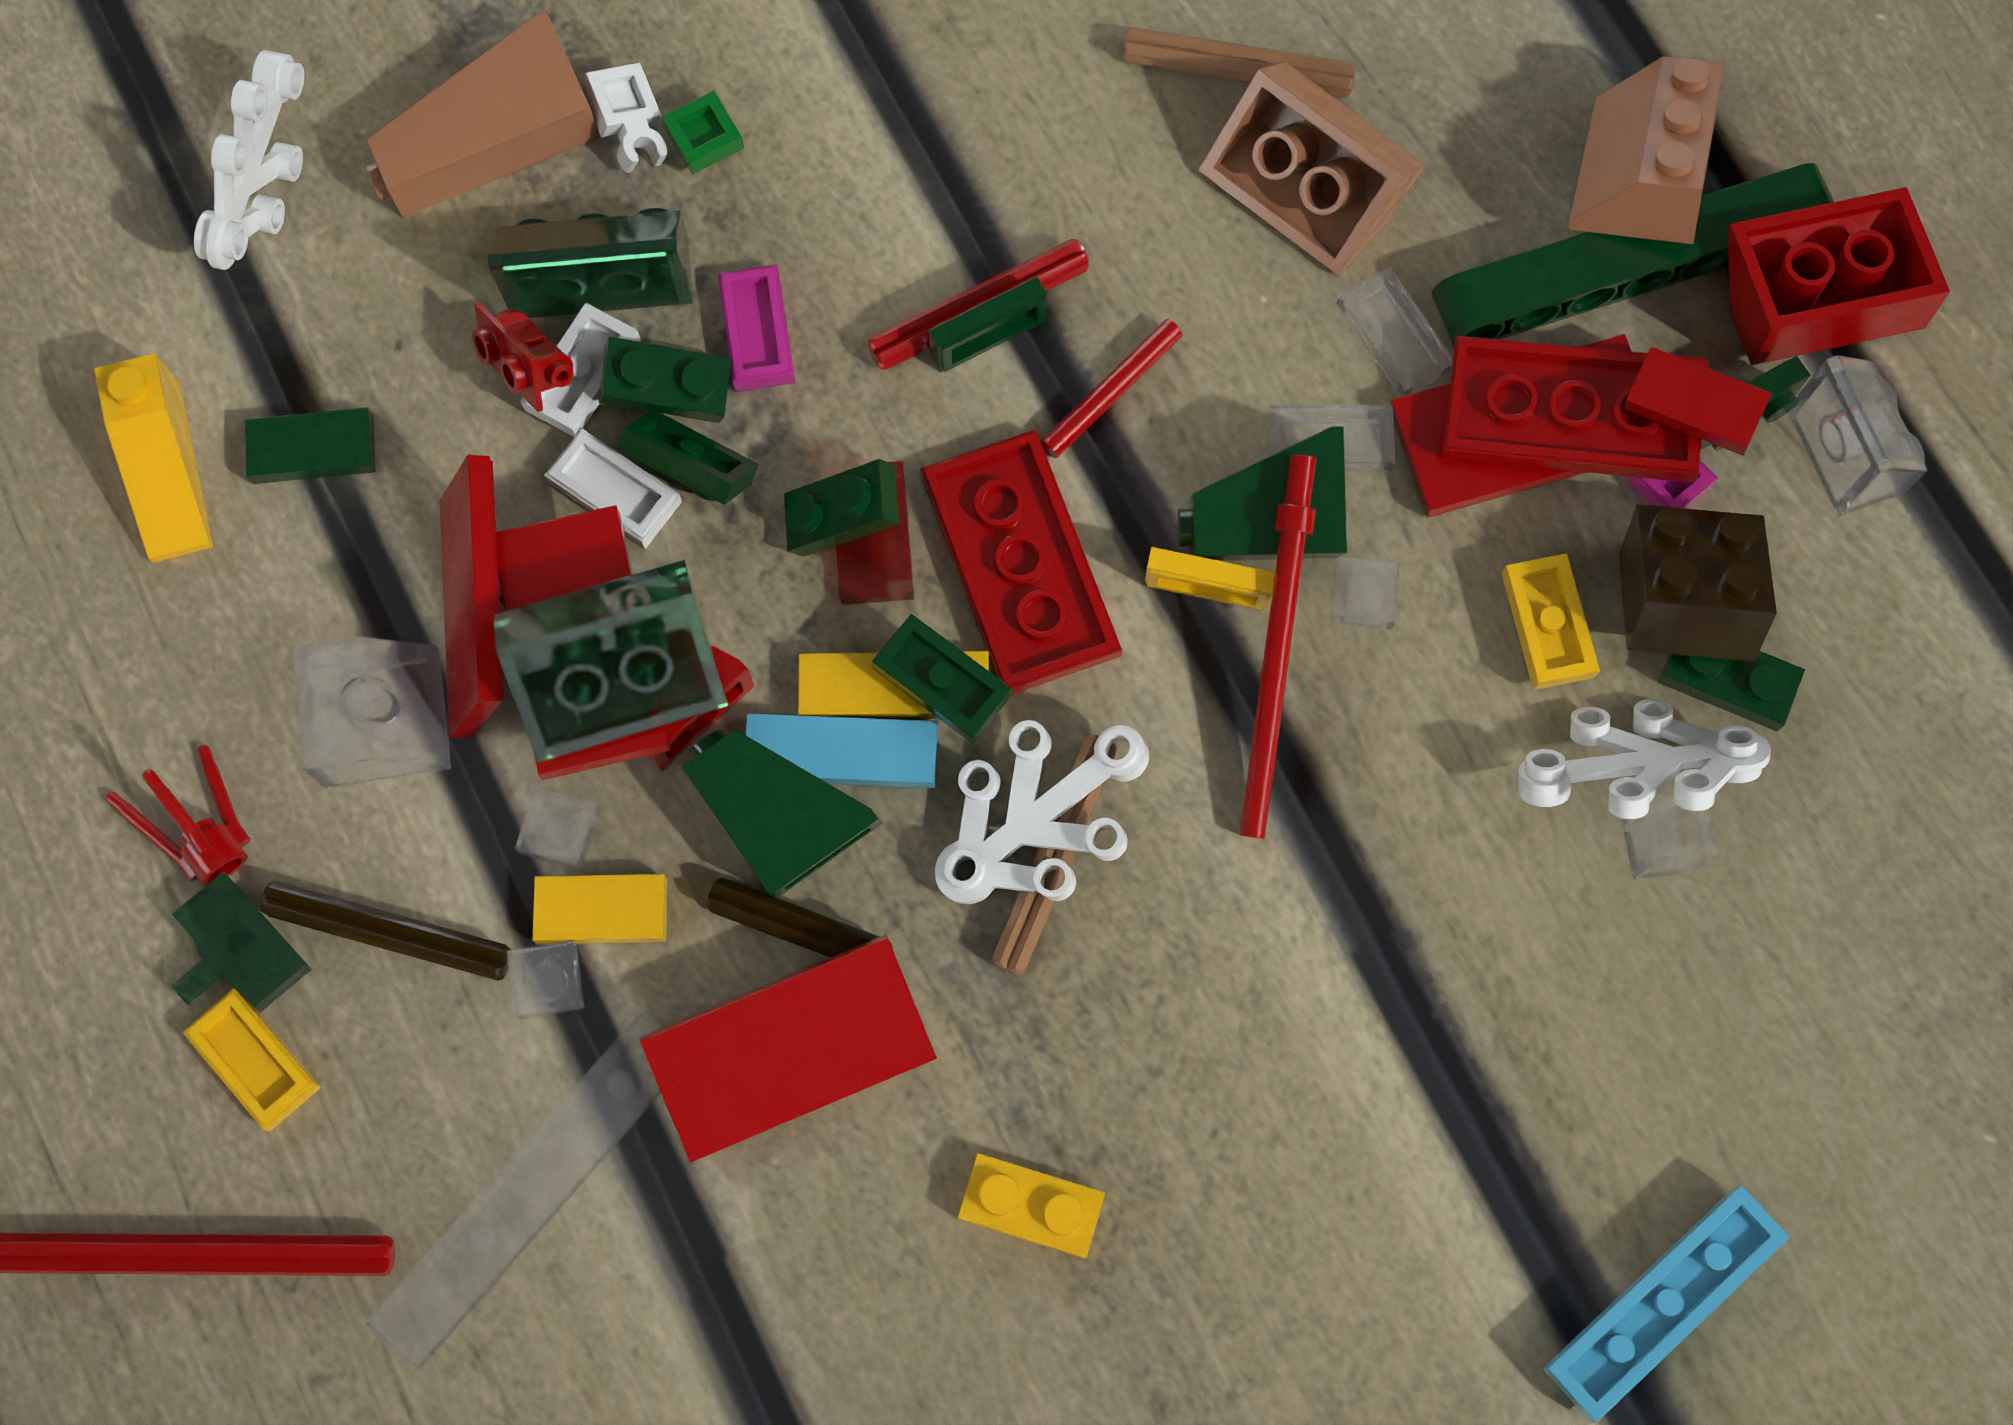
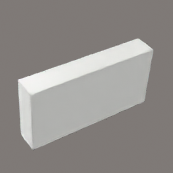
M582 428L544 474L548 484L588 511L617 505L625 536L644 549L647 548L682 503L680 494Z

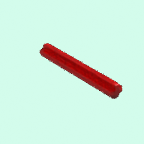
M1077 239L1063 242L871 336L868 340L870 354L881 370H887L930 349L929 329L1035 276L1038 277L1044 289L1048 291L1086 272L1089 268L1087 253Z

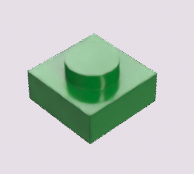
M714 90L661 116L666 132L691 174L744 149L741 134Z

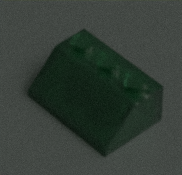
M647 208L635 215L613 217L599 213H589L578 217L576 220L548 222L542 219H525L513 226L498 227L488 252V267L508 310H520L528 318L578 314L585 303L603 312L693 304L689 238L681 210L668 211L662 208Z
M685 560L494 615L496 652L537 762L728 706L704 618Z

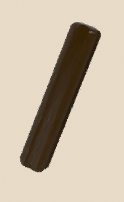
M718 878L715 881L707 898L706 906L713 914L827 957H833L880 937L725 878Z

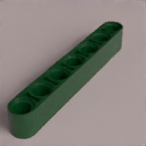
M1806 163L1703 195L1701 197L1693 244L1585 232L1451 275L1434 287L1431 291L1432 297L1453 347L1456 336L1500 340L1729 267L1728 228L1730 224L1835 201L1819 167L1815 163Z

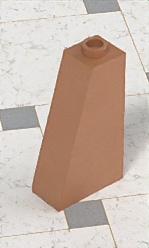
M544 11L533 16L366 139L375 163L365 167L380 200L392 197L401 216L405 217L600 138L591 108L547 12Z

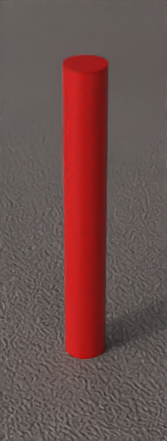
M1165 319L1040 440L1044 450L1051 457L1057 459L1183 336L1179 326L1172 320Z

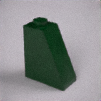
M1331 426L1194 492L1188 499V509H1178L1177 531L1179 547L1189 546V555L1218 561L1277 559L1280 533L1274 531L1278 505L1285 503L1291 455H1307L1317 458L1310 507L1316 509L1313 535L1306 536L1303 559L1339 558L1346 554L1344 426Z
M719 729L701 739L689 750L693 759L682 766L688 778L770 896L780 897L883 824L878 815L868 806L736 729L727 735Z

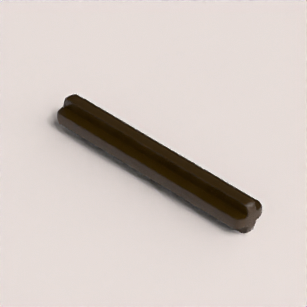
M279 881L268 883L260 902V911L268 917L497 981L505 978L512 961L513 951L506 944Z

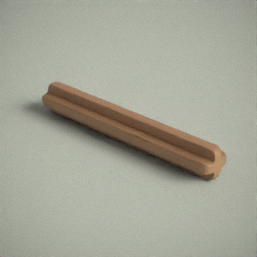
M1138 27L1128 29L1123 47V59L1129 63L1251 82L1258 69L1286 62L1331 96L1344 98L1350 95L1355 77V65L1347 61Z
M1089 734L1085 737L1071 772L1094 755V746L1099 737L1098 735ZM1115 743L1110 746L1108 751L1109 758L1115 759L1117 745ZM1105 781L1053 822L1087 825ZM1039 847L1031 866L1037 867L1042 861L1050 858L1060 859L1070 866L1076 851ZM1057 869L1049 872L1044 880L1045 888L1047 890L1059 889L1065 878L1064 871ZM1019 892L993 954V964L1016 975H1022L1026 971L1055 901L1046 899L1040 893Z

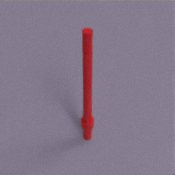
M1291 455L1285 503L1279 504L1277 507L1274 531L1280 533L1240 836L1265 839L1306 536L1313 535L1316 509L1311 508L1310 503L1317 458L1307 455Z

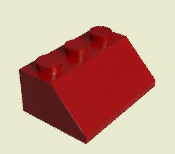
M1907 187L1732 223L1728 228L1731 314L1751 366L1925 329L1950 293V289Z

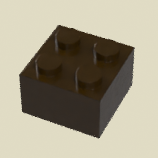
M1637 504L1619 552L1627 650L1755 662L1777 614L1764 515Z

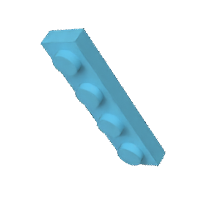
M1742 1185L1734 1187L1542 1369L1590 1422L1597 1423L1774 1254L1790 1236Z

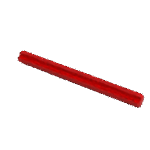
M0 1233V1273L386 1276L390 1274L395 1262L394 1240L387 1235Z

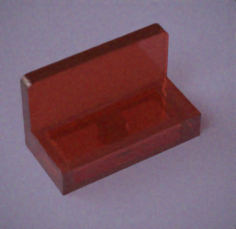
M903 461L888 462L895 465L899 525L836 546L840 602L844 605L915 599Z

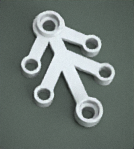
M262 50L254 63L252 82L239 80L234 86L231 97V109L234 115V137L220 134L213 144L211 163L214 169V211L205 210L201 214L194 233L196 255L200 259L208 260L213 268L227 270L235 260H240L247 249L248 237L255 232L262 231L277 234L282 228L285 217V205L282 199L258 194L254 198L252 206L247 210L245 208L251 194L276 178L295 182L302 170L303 152L299 146L276 142L271 151L264 156L282 103L287 102L288 99H298L304 86V68L302 64L294 62L291 55Z
M1645 699L1635 704L1632 728L1638 735L1611 727L1609 713L1601 708L1581 707L1571 714V739L1580 745L1598 746L1619 754L1565 761V757L1557 751L1550 749L1534 750L1526 756L1525 761L1518 768V795L1528 804L1538 807H1553L1568 800L1571 794V783L1624 777L1616 779L1610 784L1608 809L1616 817L1638 819L1648 813L1649 803L1675 777L1673 795L1675 804L1685 810L1703 811L1713 806L1715 794L1726 782L1746 783L1757 779L1762 773V768L1770 761L1771 747L1765 738L1745 726H1727L1718 732H1713L1673 719L1672 706L1658 699ZM1662 737L1684 746L1672 747L1647 738ZM1703 767L1701 770H1698V769H1690V768ZM1637 775L1635 778L1625 777V776Z
M1025 720L1016 724L1009 735V745L1016 754L1006 824L987 839L990 800L1000 790V776L989 763L983 760L968 762L959 773L958 784L965 794L959 839L948 845L941 852L935 865V880L941 892L952 901L960 904L980 902L987 898L995 888L1040 893L1048 900L1062 901L1073 893L1076 886V876L1064 861L1050 858L1042 861L1037 867L1002 861L1022 846L1088 852L1103 861H1112L1119 858L1127 848L1128 839L1124 829L1115 820L1099 818L1090 825L1053 821L1108 778L1126 782L1139 777L1149 762V750L1141 735L1135 729L1124 725H1117L1106 729L1095 742L1094 755L1037 799L1042 761L1050 752L1051 738L1044 727L1036 721ZM1031 732L1039 733L1040 743L1034 750H1021L1020 743L1026 734ZM1119 740L1129 742L1130 749L1124 758L1119 760L1109 758L1108 751L1114 742ZM979 772L989 773V783L983 790L972 791L970 789V781L975 774ZM1106 829L1115 830L1117 833L1116 843L1109 849H1098L1096 847L1097 835ZM965 860H973L976 866L973 876L965 881L958 880L956 877L958 865ZM1057 869L1064 871L1065 881L1063 885L1057 890H1047L1044 885L1046 875Z

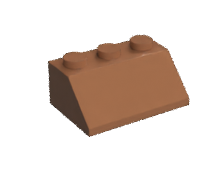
M1661 57L1596 97L1568 230L1687 244L1694 243L1725 62L1704 61L1696 58Z
M1282 62L1258 69L1198 171L1335 274L1339 275L1343 273L1395 214L1426 165L1291 65Z

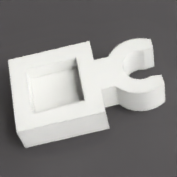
M635 63L585 73L580 84L591 108L601 137L618 135L621 143L617 150V159L622 169L628 173L632 172L636 167L639 159L634 148L644 149L650 155L653 166H661L667 155V146L663 137L651 127L656 126L662 115L641 64Z

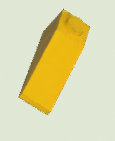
M156 353L94 368L104 424L148 559L152 563L214 548L179 380Z

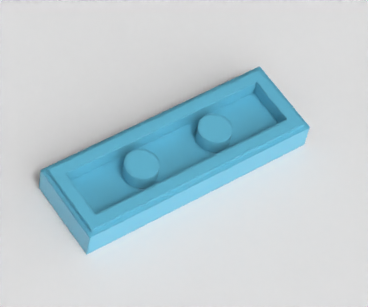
M747 714L746 736L828 784L935 788L938 721Z

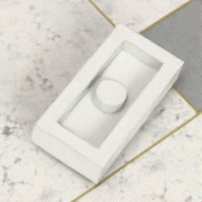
M585 303L557 345L573 362V379L564 387H555L541 392L543 411L537 412L522 397L520 402L524 410L575 437L580 429L585 427L600 404L599 395L604 351L608 338L614 337L640 342L638 330Z

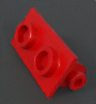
M480 302L474 303L478 329L473 330L472 340L478 357L485 365L491 364L503 376L507 387L512 393H519L537 412L543 411L541 392L555 387H564L573 379L574 372L571 358L562 352L552 341L546 342L545 334L522 311L504 310L497 315H493Z

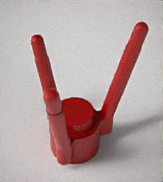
M200 745L197 752L223 824L217 825L213 818H206L195 823L155 771L147 769L142 774L144 781L154 792L156 798L183 831L179 837L183 848L178 846L117 793L109 792L106 794L105 799L122 817L176 862L190 882L199 879L202 885L210 886L232 875L247 861L248 856L242 847L248 844L251 839L238 822L209 746Z

